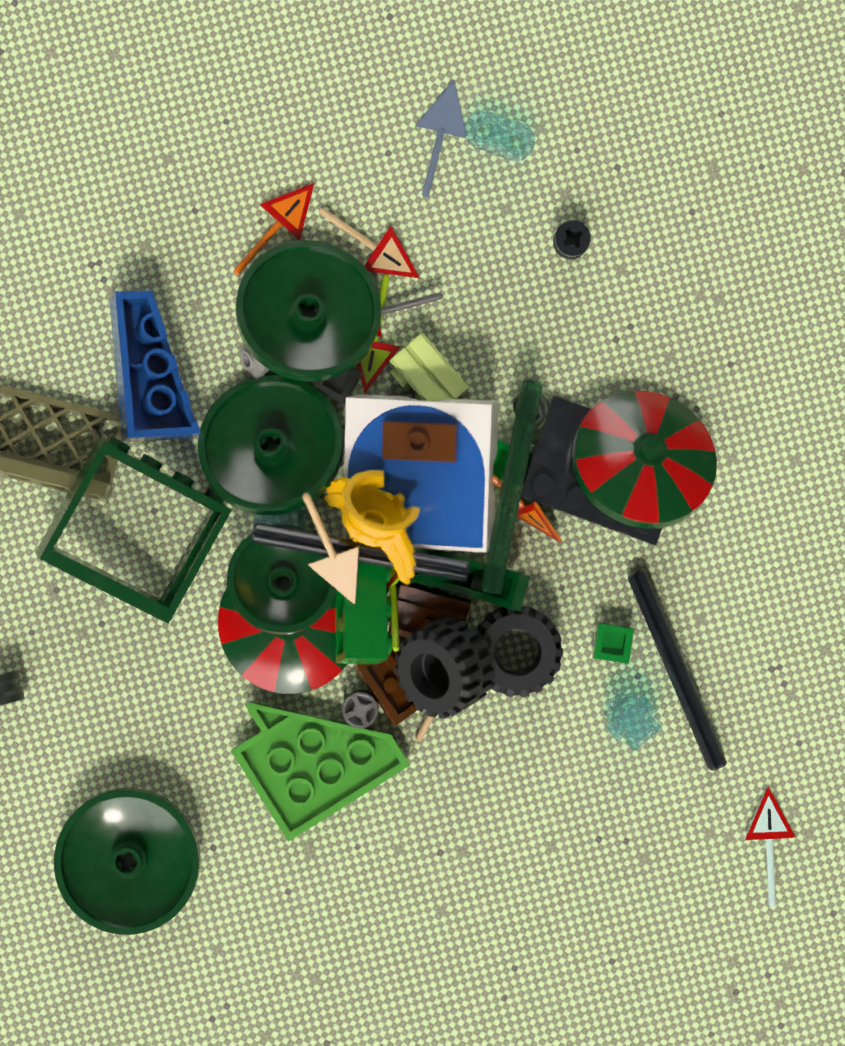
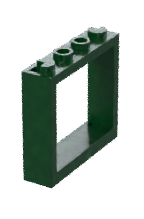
M112 436L108 442L99 437L35 553L39 560L169 624L232 509L223 503L224 500L214 490L207 487L203 493L192 487L195 481L176 470L173 476L160 470L163 463L149 455L143 454L142 458L139 459L128 453L131 446ZM105 455L122 462L210 509L160 599L55 546Z

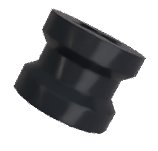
M577 220L564 222L557 229L553 238L555 252L566 260L580 258L586 252L591 242L589 229Z

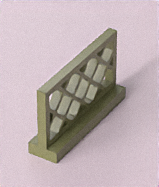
M0 385V394L10 396L16 408L0 416V431L6 442L0 445V476L68 493L80 470L72 468L79 464L83 467L91 452L89 451L80 457L71 440L90 430L97 442L99 437L93 428L105 421L119 424L115 438L122 441L119 414ZM16 398L26 400V402L20 405ZM36 403L45 405L51 416L32 426L24 410ZM51 407L62 410L57 413H54ZM71 412L80 414L86 425L67 435L58 419ZM20 413L29 429L10 439L1 423ZM86 416L94 417L97 419L93 420L92 422H89ZM55 422L64 438L45 448L36 432ZM33 435L41 451L28 458L20 456L14 444ZM68 443L76 459L65 466L55 465L49 453ZM10 447L14 454L3 451ZM105 455L108 460L105 476L95 474L83 497L109 503L112 493L111 485L118 460ZM45 456L49 463L39 461L38 459Z

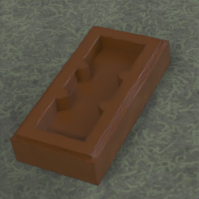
M384 421L382 459L455 463L458 461L459 424Z

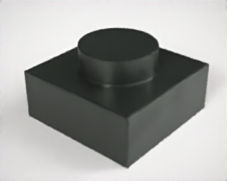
M352 368L337 377L316 381L313 387L346 405V397L352 395L363 373Z

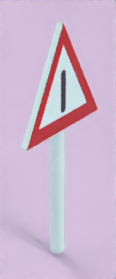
M767 785L744 840L766 839L768 903L770 907H774L776 905L773 839L796 837Z

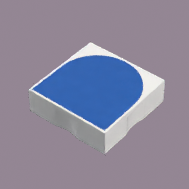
M355 394L346 397L344 477L351 479L355 474L368 470L384 471V488L378 489L388 492L393 496L398 493L403 494L405 497L403 506L406 510L412 506L420 508L417 519L405 529L413 548L487 552L494 545L495 491L493 486V465L497 454L499 401L449 398L438 401H422L407 396ZM404 421L459 424L458 461L454 463L382 459L383 422ZM343 525V538L353 540V538L349 537L350 534Z

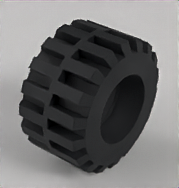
M522 606L521 611L499 607L496 611L489 612L485 619L476 627V630L480 633L478 637L482 641L486 640L489 646L486 648L487 652L492 654L494 662L490 663L491 667L495 669V676L490 679L493 682L491 687L493 691L501 692L508 697H513L514 695H520L521 698L528 697L530 693H539L543 690L542 687L547 683L550 685L555 679L553 676L556 671L559 672L562 665L560 663L561 657H563L562 639L555 625L543 613L529 606ZM509 630H525L537 642L538 654L531 666L522 671L507 670L499 664L496 658V643L501 635Z
M452 617L440 618L409 634L398 646L400 650L395 655V660L398 662V665L395 666V674L399 675L400 680L397 682L400 689L404 688L407 693L405 695L409 702L413 701L415 708L420 712L426 710L427 716L434 718L438 715L440 719L454 716L487 695L486 692L492 687L493 682L490 679L495 676V669L491 667L490 663L494 662L493 656L487 652L486 648L489 646L486 640L482 641L478 637L480 633L475 628L470 630L467 622L463 620L457 622ZM441 662L444 664L447 672L444 670Z

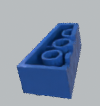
M152 290L115 292L109 302L122 442L189 439L198 436L201 432L197 421L194 419L187 391L184 390L178 373V365L168 344L167 333Z

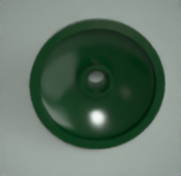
M286 524L273 525V526H279V527H284V528H290V529H295V530H301V531L310 532V531H308V530H306V529H304V528H301V527H298V526H293V525H286ZM250 534L238 545L228 565L227 588L231 602L239 615L259 630L273 634H291L307 629L325 615L336 594V588L308 564L329 556L254 543L252 541V534ZM279 578H287L290 581V585L286 589H279L276 586Z

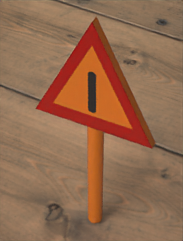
M314 183L259 204L276 222L234 269L235 275H239L281 226L298 240L301 239Z
M493 474V484L519 506L512 509L510 513L561 543L562 539L536 501L526 504Z

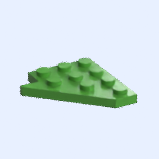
M250 701L245 706L261 731L231 750L288 842L410 766L409 760L392 733L367 727L355 728L345 722Z

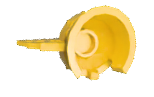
M368 470L355 474L351 479L341 477L330 482L331 486L326 488L328 495L324 499L330 507L341 509L343 525L349 532V537L353 538V542L359 541L368 546H380L387 553L391 563H393L399 580L408 585L410 578L414 577L413 567L416 566L413 555L415 550L405 529L417 519L420 508L412 506L406 510L403 506L405 502L403 494L398 493L393 496L388 492L378 489L384 488V471Z

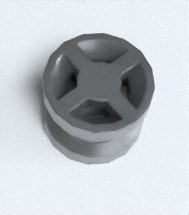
M356 690L350 693L344 700L342 708L343 717L352 727L365 728L371 725L377 718L379 706L372 693L366 690Z

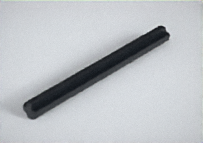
M256 523L253 527L252 541L254 543L329 556L320 535L317 533L263 523ZM328 536L336 554L359 546L358 562L394 568L387 553L380 546H368L359 541L353 542V540ZM413 552L416 563L413 569L416 573L459 581H466L468 578L470 565L467 561Z
M644 570L637 571L628 576L632 591L707 768L711 771L718 770L727 764L723 751L648 574Z

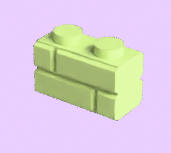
M423 332L390 360V364L394 368L389 373L402 388L408 384L417 394L413 399L422 401H438L448 398L458 399L470 388Z

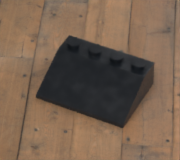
M553 395L548 414L544 419L517 496L531 502L536 501L537 504L647 544L657 545L662 528L645 529L620 523L601 512L586 497L574 473L572 447L576 432L591 409Z

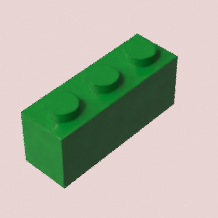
M358 562L355 604L336 589V663L379 664L387 660L388 655L391 654L392 635L387 633V619L391 616L392 603L390 597H387L386 583H389L391 577V568Z

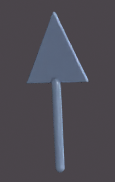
M455 80L415 125L437 131L422 192L424 198H427L430 193L444 134L467 139Z

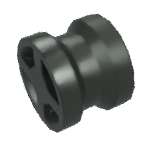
M18 670L0 674V705L25 699L24 692L18 687L17 681L20 678Z

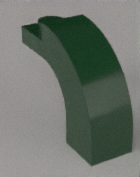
M414 548V552L467 561L470 568L466 581L414 572V577L410 578V581L521 611L530 576L437 549Z

